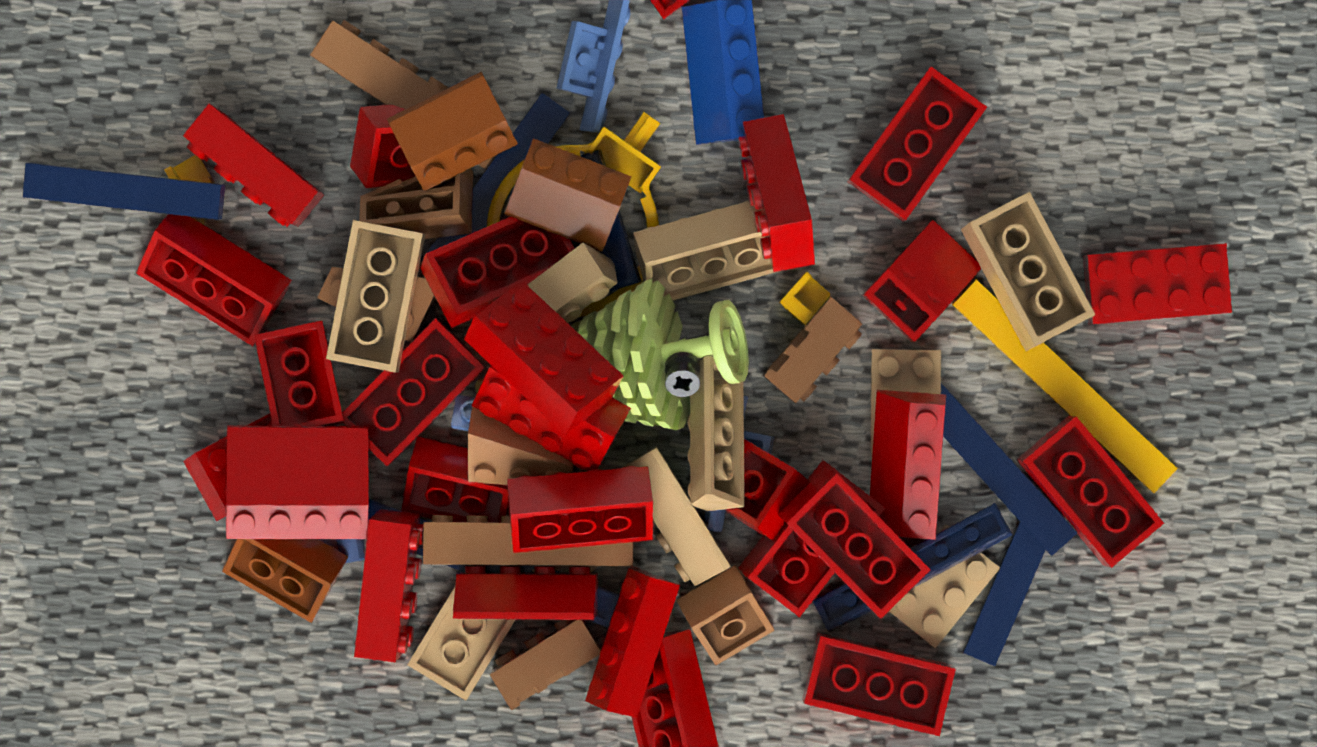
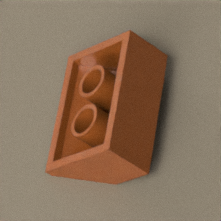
M482 71L387 119L411 169L424 191L518 145Z
M533 138L504 214L580 244L585 243L593 249L602 252L632 176Z
M237 539L222 572L312 623L339 577L348 556L319 539Z

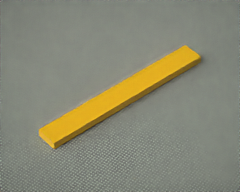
M977 279L952 304L1070 416H1077L1096 441L1153 494L1178 469L1044 342L1025 351L1000 302Z

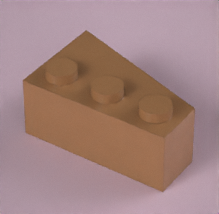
M470 168L426 191L422 189L415 176L404 182L401 179L366 193L360 196L359 221L425 234V239L472 233L473 171Z
M829 297L762 376L793 403H797L799 399L804 402L816 389L817 386L814 384V381L819 375L824 373L827 376L840 361L836 357L844 346L850 349L861 337L862 333L858 329L862 323L836 300Z
M472 406L468 429V482L507 485V479H514L520 476H546L558 472L575 473L576 466L569 460L546 450L537 442L514 432L510 427L496 419L485 416L480 410Z

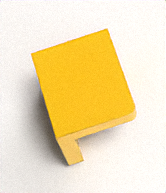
M196 155L175 167L169 166L164 169L170 179L215 183L203 161Z
M806 271L779 301V304L803 325H806L830 297V292Z

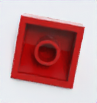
M392 104L360 107L350 167L365 188L383 187L399 179L404 182L415 177L387 120L406 109Z
M744 439V507L724 510L750 528L774 541L785 524L778 514L810 481L795 468Z

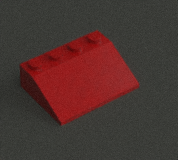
M227 425L226 539H367L369 509L368 426Z

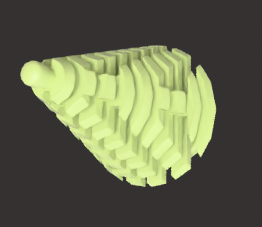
M652 278L637 285L635 291L631 292L629 290L617 300L606 304L603 309L598 312H591L583 317V320L575 322L570 326L623 375L613 398L631 408L625 419L626 422L636 424V421H639L647 426L654 427L656 425L679 430L684 428L690 414V397H677L667 391L665 387V362L668 357L679 352L693 354L696 358L713 356L721 376L728 383L735 384L744 382L748 375V345L741 317L730 300L719 301L712 306L709 313L708 336L680 340L683 326L678 311L674 312L675 304L670 294L663 296L665 287L659 281L652 283ZM484 378L476 381V393H478Z

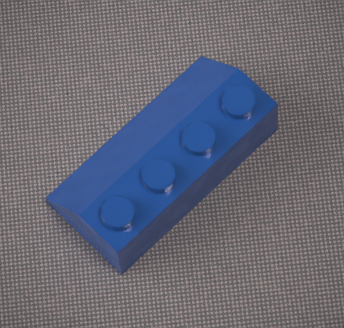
M714 0L682 7L696 145L738 141V137L744 136V121L764 118L752 0Z

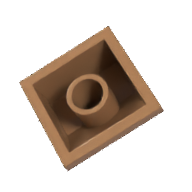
M736 565L721 572L716 577L676 600L690 627L715 665L720 664L775 631Z

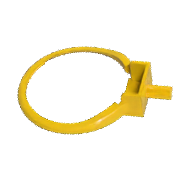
M643 112L625 139H622L603 126L595 139L589 144L555 146L580 157V151L585 152L584 154H592L595 150H601L606 167L632 176L629 186L640 194L643 191L646 195L640 201L644 209L647 228L659 226L656 206L650 191V182L661 166L641 151L661 123ZM524 160L507 174L496 190L488 212L487 227L500 221L504 202L516 184ZM638 266L639 275L643 282L640 266ZM642 282L618 289L608 297L592 302L582 310L579 317L587 316L593 311L598 312L606 304L617 300L629 290L631 292L635 291L637 285Z

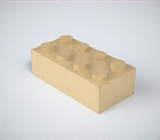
M1030 192L971 221L961 229L1025 351L1095 315Z
M353 220L326 359L395 373L399 372L425 234Z

